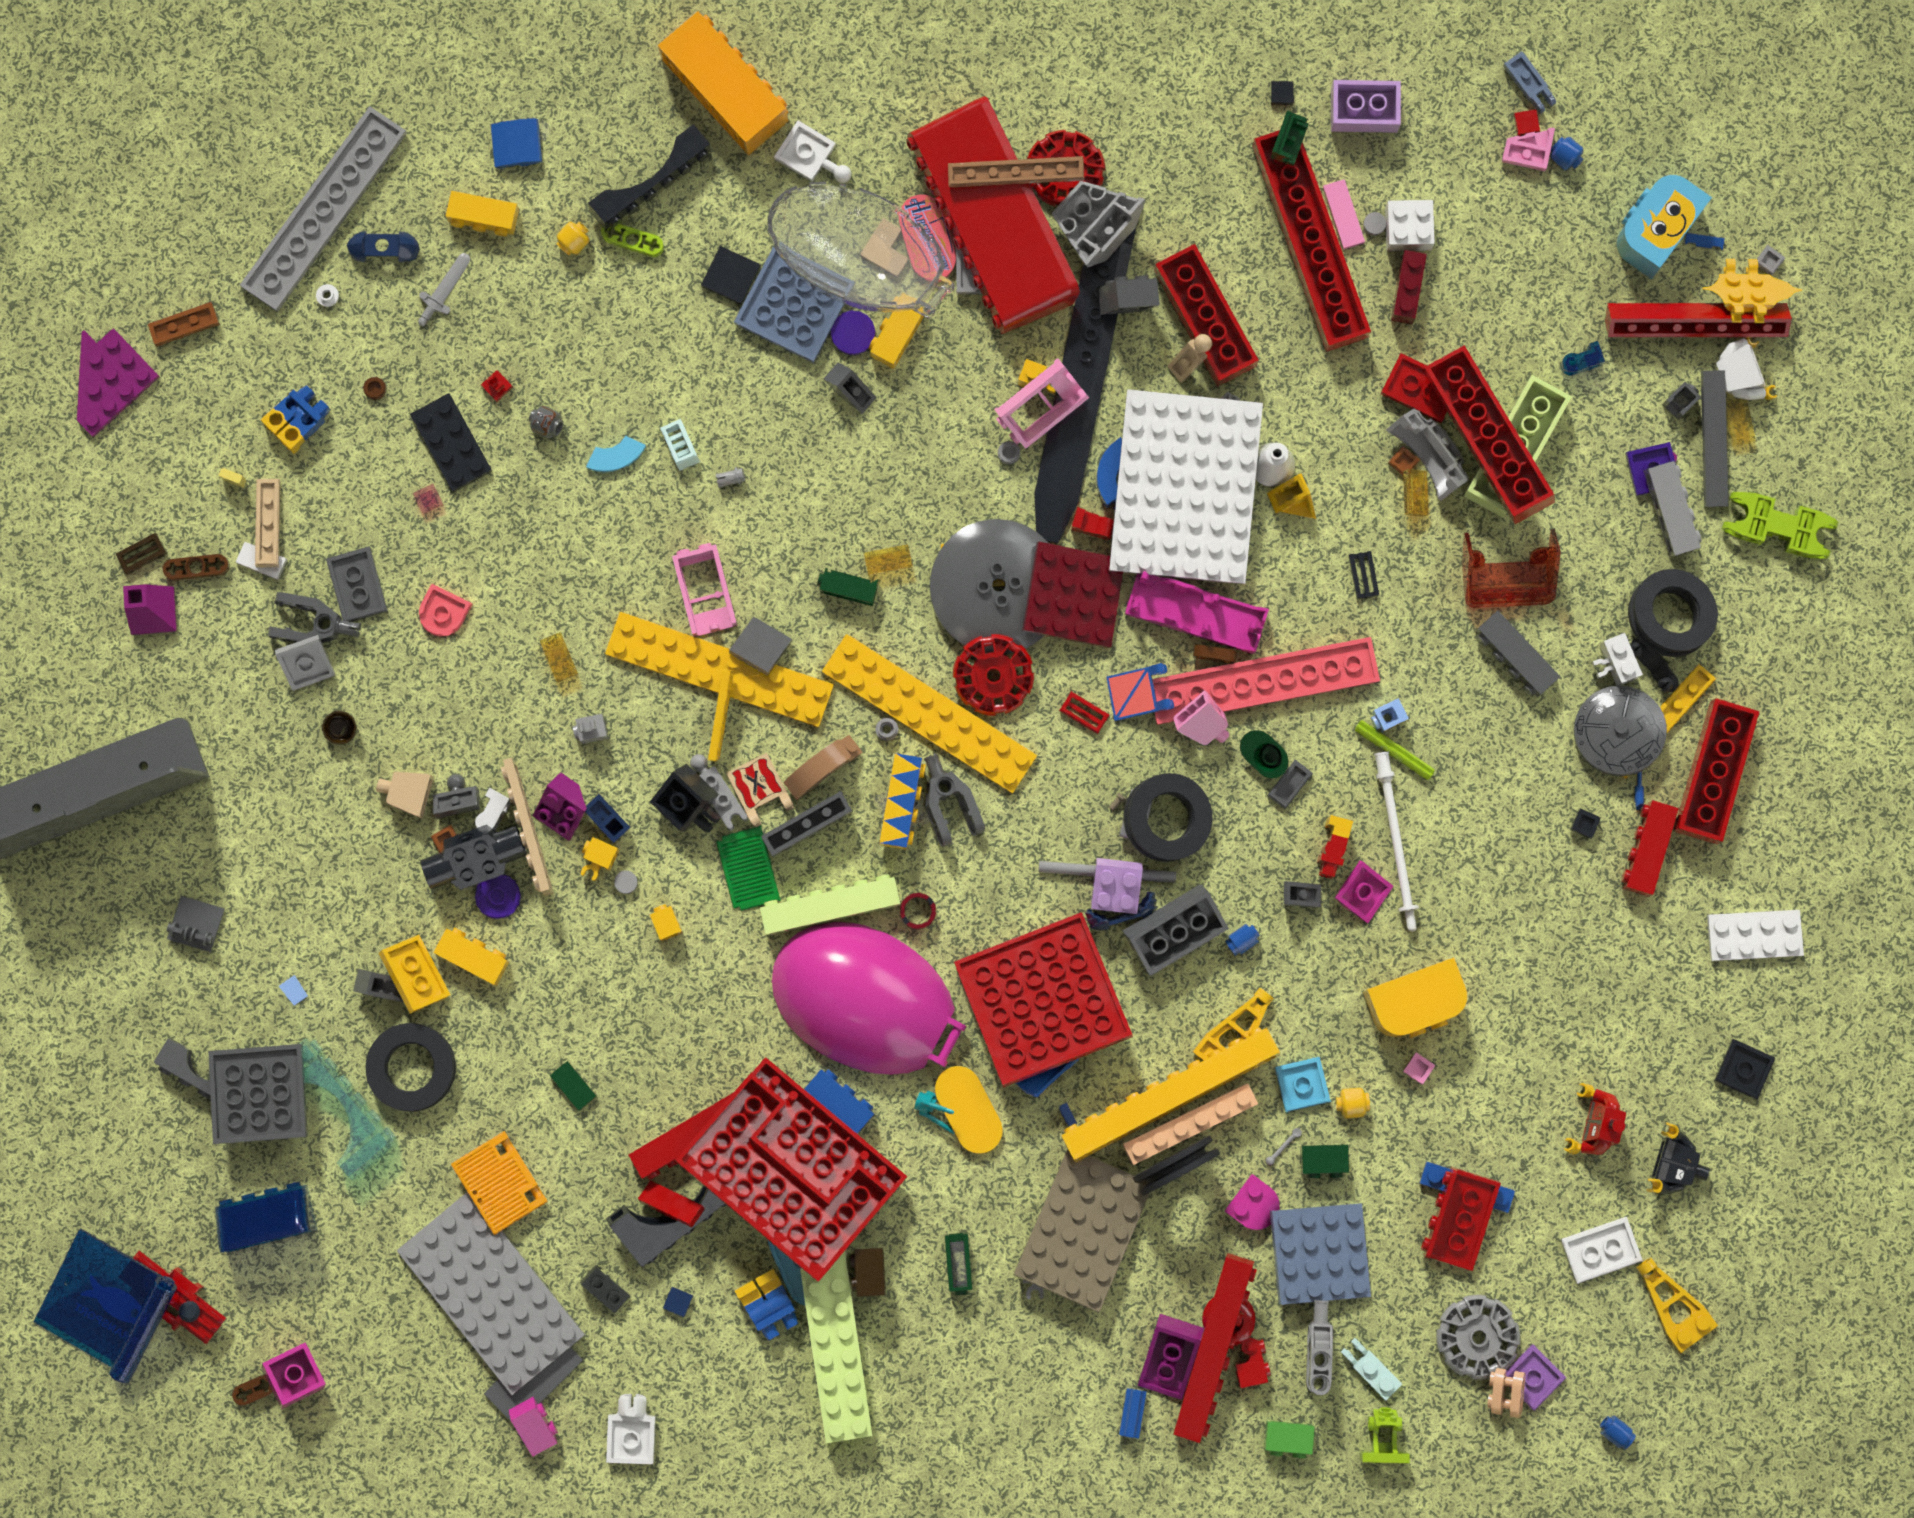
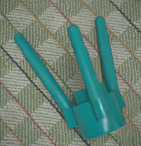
M928 1090L926 1093L920 1092L914 1109L920 1111L919 1115L928 1118L948 1132L955 1134L951 1127L928 1113H933L934 1109L954 1114V1110L936 1104L937 1100L933 1099L936 1098L935 1093Z

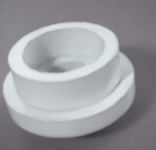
M322 285L316 292V299L320 305L331 307L337 303L339 293L332 285ZM325 292L331 293L329 298H323Z

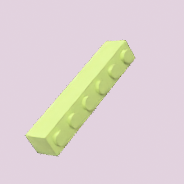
M889 874L876 877V881L867 883V880L853 882L854 886L845 888V885L831 887L832 891L823 893L822 890L809 892V896L800 898V895L787 897V901L778 903L777 900L765 902L764 907H760L765 934L770 936L901 906L895 878H890Z

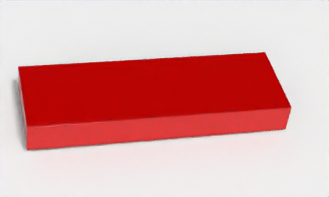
M653 1181L648 1183L638 1197L641 1204L691 1228L705 1210L703 1205Z

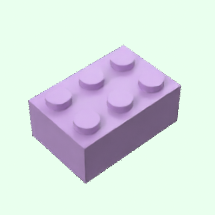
M1333 80L1331 87V132H1398L1401 125V81Z

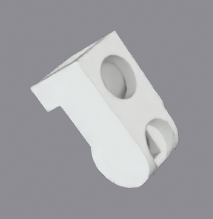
M489 788L485 796L490 798V801L484 812L476 817L475 823L477 828L488 825L495 831L509 808L511 801L510 798Z

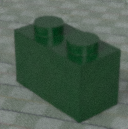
M1348 1145L1300 1146L1301 1174H1306L1307 1178H1321L1320 1173H1330V1178H1343L1344 1173H1349Z

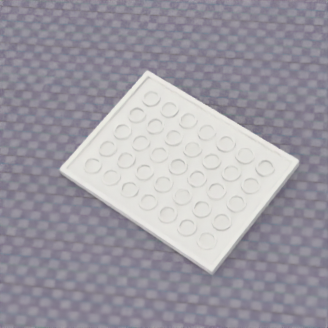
M1127 389L1109 571L1142 574L1145 571L1149 575L1245 584L1263 403Z

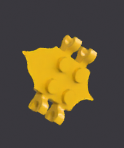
M1725 259L1726 267H1723L1724 274H1719L1718 281L1714 285L1702 288L1713 291L1722 298L1725 307L1731 312L1732 323H1741V314L1746 312H1753L1755 323H1764V315H1766L1767 310L1773 308L1777 302L1788 299L1794 293L1802 291L1771 275L1758 274L1757 259H1748L1746 274H1736L1735 259Z

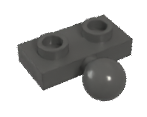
M460 774L449 776L447 786L451 791L433 795V814L436 818L480 810L478 787L464 788L465 779Z

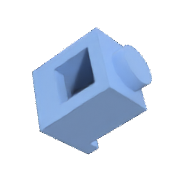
M1399 698L1375 709L1372 712L1373 717H1371L1375 729H1380L1382 733L1409 719ZM1389 714L1391 721L1386 722L1383 719V715Z

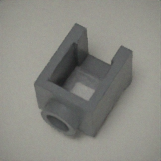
M1684 382L1662 405L1679 420L1701 396L1694 385Z

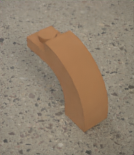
M848 735L822 749L793 772L783 783L795 799L799 800L812 792L828 776L859 757L863 752L851 736Z

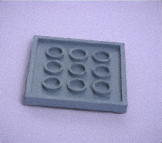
M774 244L734 320V324L815 363L855 284Z
M1362 1203L1270 1211L1279 1305L1314 1302V1300L1329 1301L1371 1297Z

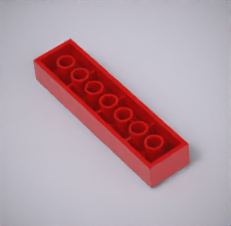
M1465 345L1425 366L1426 377L1513 523L1517 524L1554 504L1555 495Z

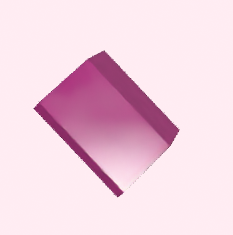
M1360 860L1334 898L1344 908L1366 923H1369L1394 886Z

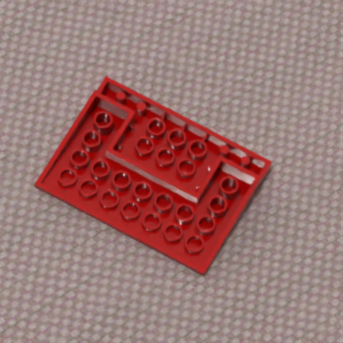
M766 1057L747 1076L675 1159L676 1163L817 1282L823 1278L907 1178V1175Z

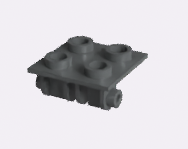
M181 896L173 922L167 926L166 931L169 932L167 939L211 952L225 908Z

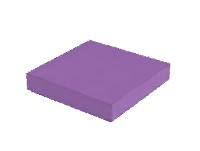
M1534 1344L1507 1369V1377L1513 1378L1515 1371L1526 1374L1524 1402L1533 1411L1566 1379Z

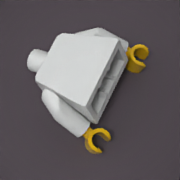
M1746 337L1745 339L1742 338L1730 343L1720 355V360L1716 363L1718 370H1725L1726 391L1736 398L1747 400L1764 398L1772 400L1776 398L1777 395L1772 396L1769 393V389L1776 388L1775 385L1762 388L1766 384L1753 351L1759 344V341L1753 343L1750 341L1752 337Z

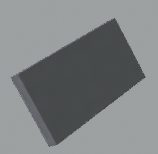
M570 1347L514 1395L510 1394L499 1379L484 1394L510 1420L509 1409L532 1397L535 1398L538 1404L541 1403L583 1359Z

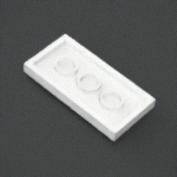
M1800 910L1707 915L1711 961L1804 956Z

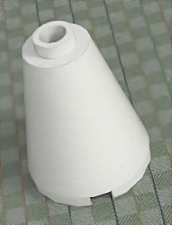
M1281 443L1261 445L1258 449L1256 480L1268 487L1280 486L1290 480L1295 470V460L1290 450Z

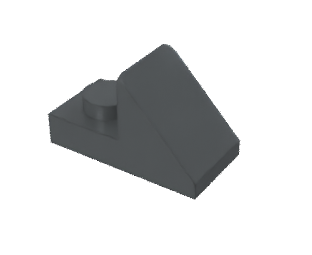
M1284 881V906L1321 907V884Z

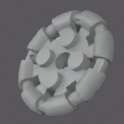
M1469 1295L1463 1297V1300L1458 1303L1453 1302L1440 1318L1441 1325L1436 1333L1437 1347L1439 1352H1442L1447 1366L1461 1376L1463 1374L1470 1376L1474 1380L1490 1379L1491 1372H1495L1496 1368L1507 1370L1517 1356L1515 1354L1517 1346H1520V1329L1518 1322H1515L1511 1315L1513 1313L1510 1309L1495 1298L1494 1300L1486 1298V1295ZM1483 1307L1491 1309L1489 1316L1482 1314ZM1468 1308L1471 1315L1464 1318L1461 1311ZM1501 1320H1504L1507 1326L1503 1330H1501L1498 1324ZM1450 1324L1457 1325L1455 1334L1448 1332ZM1478 1330L1482 1331L1485 1335V1340L1481 1344H1476L1472 1339L1474 1332ZM1502 1340L1509 1342L1506 1351L1499 1349ZM1456 1345L1458 1350L1460 1351L1455 1355H1453L1450 1347ZM1494 1357L1496 1363L1489 1366L1486 1360ZM1468 1358L1476 1361L1474 1367L1466 1365Z

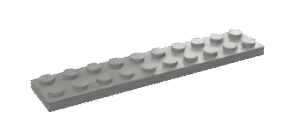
M369 106L241 282L240 287L278 312L406 136V130Z

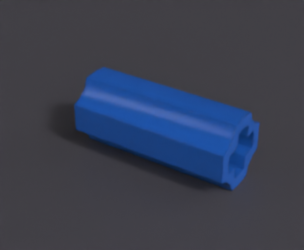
M1126 1389L1119 1435L1139 1439L1146 1391Z

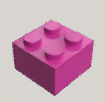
M306 1342L262 1363L261 1368L281 1409L325 1388L326 1383Z

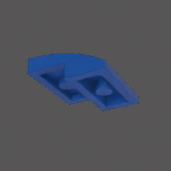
M537 118L510 120L491 124L495 168L501 169L515 165L528 166L542 162L539 121Z

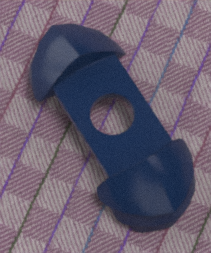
M367 231L355 234L347 243L349 254L357 262H365L366 257H398V261L401 263L405 261L411 262L417 258L420 251L416 238L403 231H399V234H367ZM384 239L388 241V248L385 251H378L376 249L378 240Z
M1147 892L1146 897L1138 904L1137 914L1123 913L1106 918V916L1099 915L1088 909L1085 915L1087 917L1086 921L1090 924L1089 928L1108 931L1110 925L1141 916L1145 918L1155 912L1159 906H1156L1157 899H1155V893Z

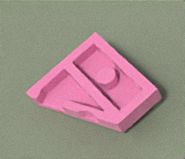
M1548 128L1546 131L1538 133H1527L1521 137L1507 138L1502 162L1546 171L1555 128Z

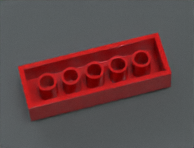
M1193 244L1156 263L1154 272L1191 340H1195L1200 334H1206L1212 340V346L1210 350L1205 352L1207 358L1203 362L1216 386L1219 387L1257 367L1259 359L1197 246Z
M1718 698L1710 701L1674 826V832L1716 845L1723 842L1760 711Z

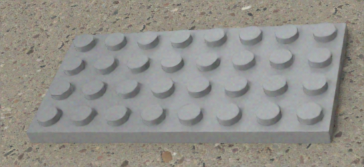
M468 1192L397 1250L511 1395L518 1392L586 1335L503 1231L496 1235L492 1233Z

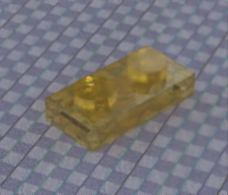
M1404 470L1405 515L1428 516L1427 471Z

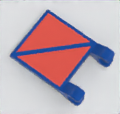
M1159 663L1106 677L1115 721L1174 708L1173 700H1156L1152 676L1167 673V666L1165 664Z

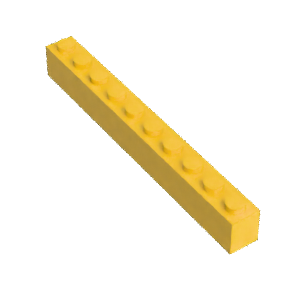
M1257 1028L1248 1033V1038L1242 1041L1238 1038L1228 1044L1229 1048L1223 1051L1217 1049L1207 1055L1208 1059L1202 1062L1196 1060L1188 1064L1187 1070L1181 1073L1177 1070L1166 1076L1168 1080L1160 1084L1156 1081L1146 1087L1147 1091L1141 1094L1135 1092L1125 1098L1126 1102L1120 1105L1114 1103L1106 1107L1105 1113L1099 1116L1095 1113L1084 1119L1086 1123L1078 1127L1074 1124L1064 1130L1065 1134L1061 1136L1074 1162L1076 1163L1280 1056V1051L1268 1029L1261 1030V1028Z

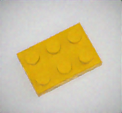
M420 935L390 946L378 953L410 1014L444 1000L451 995Z

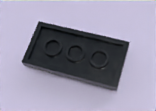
M450 393L410 414L452 492L492 472L489 463Z

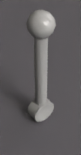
M1299 1128L1293 1129L1292 1135L1272 1156L1266 1158L1267 1165H1273L1275 1159L1294 1138L1301 1136L1302 1132Z

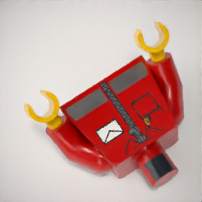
M1580 1083L1579 1085L1585 1087L1584 1094L1577 1092V1095L1584 1098L1593 1097L1584 1129L1582 1144L1572 1138H1566L1565 1141L1572 1143V1146L1569 1149L1564 1148V1150L1573 1155L1579 1153V1151L1584 1154L1602 1155L1611 1146L1619 1144L1622 1132L1625 1129L1626 1112L1620 1109L1619 1101L1615 1095L1599 1089L1594 1090L1592 1085Z

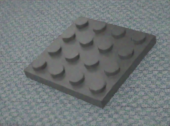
M303 1044L208 1051L213 1144L308 1137Z

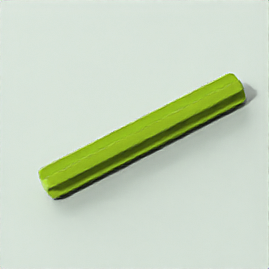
M1361 720L1355 727V731L1383 751L1389 752V755L1424 779L1429 780L1434 774V768L1365 721Z

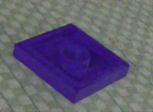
M1670 442L1625 453L1635 496L1650 493L1644 470L1672 461L1675 462Z

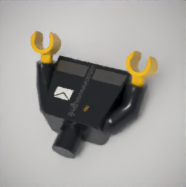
M1666 1122V1125L1669 1126L1667 1133L1661 1132L1666 1138H1662L1652 1176L1647 1180L1652 1182V1188L1646 1189L1647 1192L1676 1193L1683 1191L1686 1185L1691 1186L1694 1177L1706 1181L1709 1176L1710 1168L1698 1164L1701 1154L1696 1152V1146L1676 1125Z

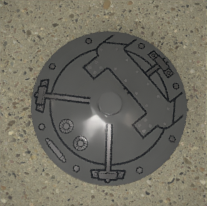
M1611 686L1592 694L1581 705L1574 723V740L1582 758L1594 769L1612 776L1637 774L1651 766L1662 752L1667 734L1666 720L1659 705L1645 692L1629 686Z

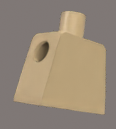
M394 772L391 781L378 780L376 792L388 794L387 804L423 819L434 777L430 774Z

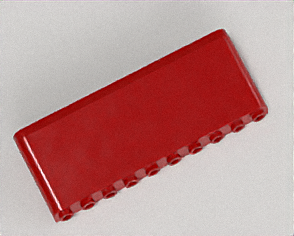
M986 96L975 99L908 133L906 139L907 146L916 156L915 160L920 171L923 170L925 174L926 186L930 191H933L935 204L938 210H942L945 216V225L948 230L952 231L954 244L958 250L961 249L964 256V265L967 269L971 270L974 286L976 289H980L983 295V304L986 309L990 310L992 323L996 329L999 328L1001 335L1073 305L1080 293L1078 283L1029 183L949 187L948 163L1018 160L989 99Z

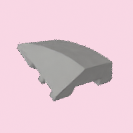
M1080 181L1052 212V216L1084 264L1090 267L1107 261L1135 229L1146 201L1140 197L1138 199L1126 196V193L1112 192L1106 190L1105 187Z

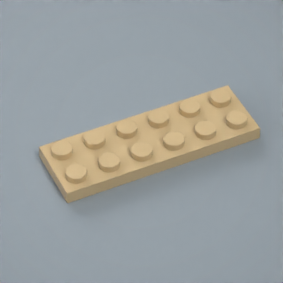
M513 758L503 760L504 766L501 767L504 780L510 783L511 788L507 789L510 801L513 805L516 804L517 810L513 812L517 824L523 828L520 837L523 846L529 849L530 854H527L526 858L529 867L535 870L536 876L532 877L535 888L544 896L554 894L517 764Z

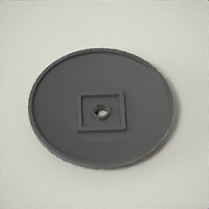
M990 519L964 527L943 545L931 570L930 598L939 622L956 641L965 646L979 636L984 638L991 636V634H1000L1013 638V642L1018 645L1021 644L1026 649L1045 636L1022 631L1036 544L1039 541L1048 543L1039 533L1015 521ZM999 579L1004 582L1005 588L1003 591L997 592L993 589L992 583L994 580ZM993 645L985 646V653L994 652ZM1006 649L1004 654L1013 653L1009 649Z

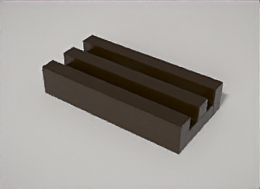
M154 533L116 553V556L124 572L129 574L164 556L167 552L158 534ZM155 540L156 544L124 560V556ZM159 548V551H157L156 553L136 562L135 564L129 567L127 566L129 563Z

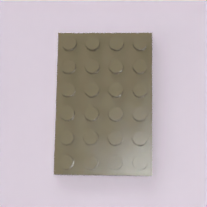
M1067 1149L1013 1275L1099 1313L1150 1194L1142 1196L1140 1190L1148 1182L1143 1180L1135 1183L1132 1178L1134 1177L1133 1175L1090 1156L1075 1163Z

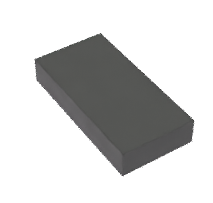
M1294 760L1267 796L1286 809L1313 773L1297 760Z

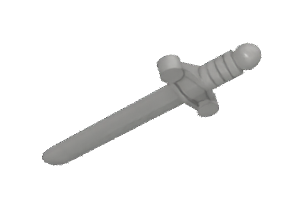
M462 253L458 256L432 296L426 292L419 294L420 299L427 305V308L418 320L420 326H425L435 311L445 315L450 313V308L443 303L469 264L470 257L468 254Z

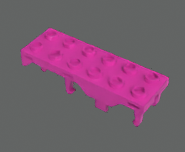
M1143 571L1142 574H1137L1125 615L1255 655L1269 609L1255 607L1220 596L1219 594L1216 595L1184 582L1149 575Z

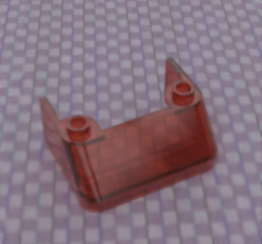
M1550 530L1549 547L1534 549L1530 553L1528 562L1485 563L1484 554L1481 551L1472 549L1469 533H1464L1462 570L1466 604L1472 608L1547 605L1553 602L1556 598L1561 556L1556 530Z

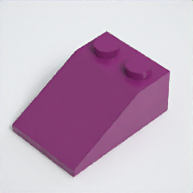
M1159 1314L1137 1386L1182 1400L1204 1328Z

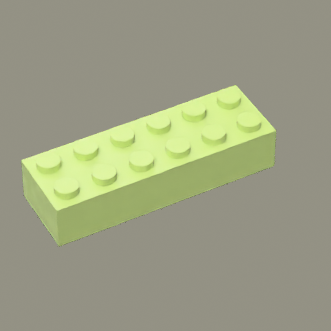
M1532 375L1508 418L1536 462L1572 396ZM1479 467L1464 497L1503 518L1507 511L1481 467Z

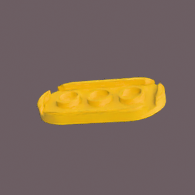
M953 1066L944 1070L936 1081L935 1096L939 1105L954 1110V1114L946 1112L944 1114L959 1143L973 1153L991 1151L1000 1142L1003 1128L979 1078L972 1070L963 1066Z

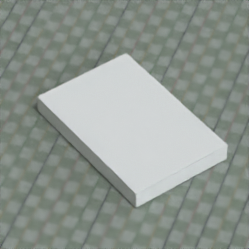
M1627 1217L1560 1239L1576 1284L1643 1261Z

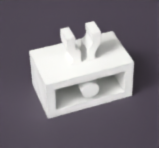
M1625 633L1603 641L1599 646L1605 660L1598 659L1591 662L1593 667L1607 664L1608 667L1604 668L1603 672L1597 673L1596 676L1601 678L1610 671L1616 686L1636 680L1643 675Z

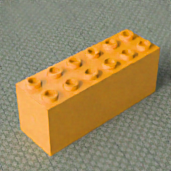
M697 11L658 44L661 60L749 156L789 122L787 115L789 112L786 109L787 104L781 96L778 95L776 97L771 92L773 89L765 79L760 80L757 76L758 72L752 64H746L742 60L743 55L736 47L733 49L727 43L729 40L722 31L717 32L712 27L714 26L712 20L707 15L702 16Z

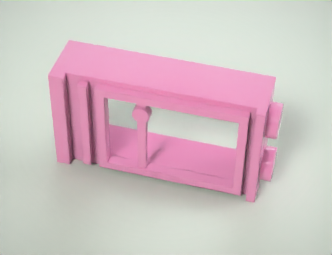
M1057 358L1054 364L1003 405L994 410L999 415L996 418L999 424L1004 429L1008 427L1012 431L1009 436L1016 445L1021 442L1026 449L1089 397ZM1049 383L1063 399L1054 407L1041 392ZM1038 393L1050 410L1023 431L1011 417V414Z
M706 543L698 546L697 550L683 549L677 551V555L672 556L693 637L738 626L717 546ZM714 559L723 592L716 591L715 594L690 600L682 567ZM724 595L726 607L696 615L693 614L692 603L714 597L720 598Z

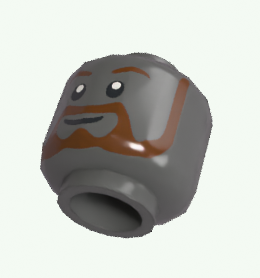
M540 406L537 410H533L529 416L532 432L544 438L550 439L558 436L563 429L564 421L561 414L547 406Z

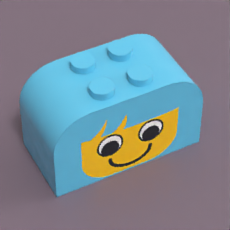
M1668 175L1662 177L1654 184L1651 190L1648 188L1644 190L1635 206L1633 205L1621 222L1624 224V227L1617 238V249L1620 256L1652 279L1712 197L1681 176Z

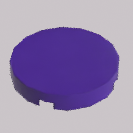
M853 310L839 315L831 329L832 341L836 348L846 355L853 356L867 351L876 333L873 321L869 316L860 311Z
M505 874L479 883L475 892V901L479 910L489 918L494 919L507 918L513 914L521 900L520 888L516 881Z

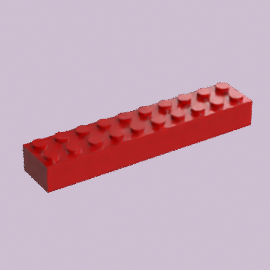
M1278 130L1254 138L1252 148L1325 351L1328 352L1368 339L1371 329L1303 142L1294 166L1271 159V154L1280 131Z

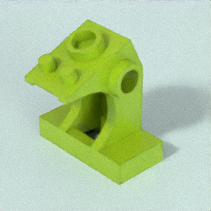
M1388 1407L1373 1409L1372 1417H1368V1431H1372V1452L1360 1451V1461L1372 1463H1410V1454L1398 1452L1397 1431H1402V1417H1398L1397 1411ZM1379 1428H1391V1442H1378Z

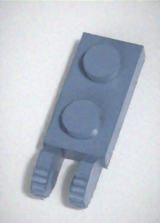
M1522 51L1504 63L1503 67L1526 98L1531 101L1538 113L1541 114L1545 111L1544 105L1537 97L1540 93H1542L1550 106L1556 104V99L1548 89L1547 83Z

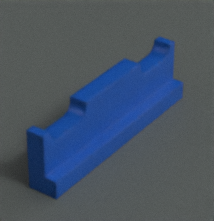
M1686 233L1685 244L1690 242L1695 243L1698 247L1711 249L1713 246H1717L1723 250L1725 238Z

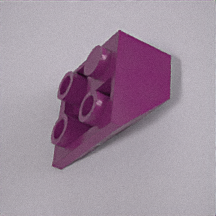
M149 584L123 586L124 610L131 635L177 632L174 586Z
M560 772L546 786L532 815L568 841L572 839L587 809L579 784Z

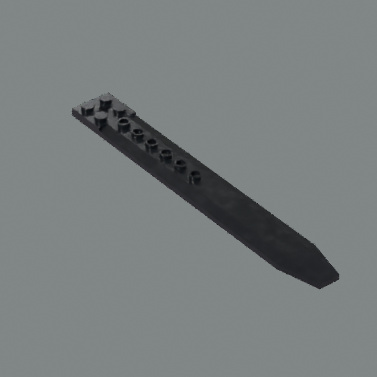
M1136 227L1107 261L1087 267L1083 262L1078 285L1080 293L1074 304L1062 364L1089 398L1047 431L1034 492L1036 532L1047 542L1059 543L1079 502L1118 314L1101 315L1098 288L1106 285V281L1127 275ZM1057 391L1053 407L1063 400Z

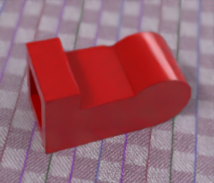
M1077 507L1071 530L1111 540L1114 520Z

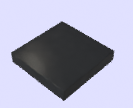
M720 246L701 283V287L742 305L761 264Z
M1732 1039L1714 1081L1758 1100L1775 1057Z

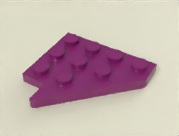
M114 328L97 343L85 330L81 332L77 421L93 438L160 377Z

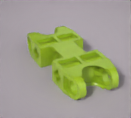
M1751 492L1731 493L1729 500L1744 508L1746 518L1735 523L1723 522L1722 530L1738 539L1758 545L1765 542L1766 535L1771 537L1775 535L1779 536L1778 539L1787 541L1785 548L1787 553L1815 559H1828L1830 557L1831 551L1823 548L1824 545L1817 541L1816 533L1819 528L1837 529L1838 521L1835 518L1804 506H1799L1795 510V514L1791 515L1773 509L1775 498Z

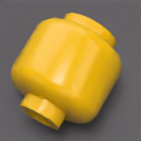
M568 222L556 235L558 240L556 244L566 254L570 255L572 253L577 255L590 241L587 235L589 230L581 222L577 224Z
M1362 1088L1342 1089L1340 1097L1335 1099L1336 1110L1341 1111L1342 1116L1346 1119L1362 1118L1365 1116L1366 1111H1370L1369 1094L1365 1093Z

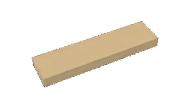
M257 479L256 568L279 567L280 479Z

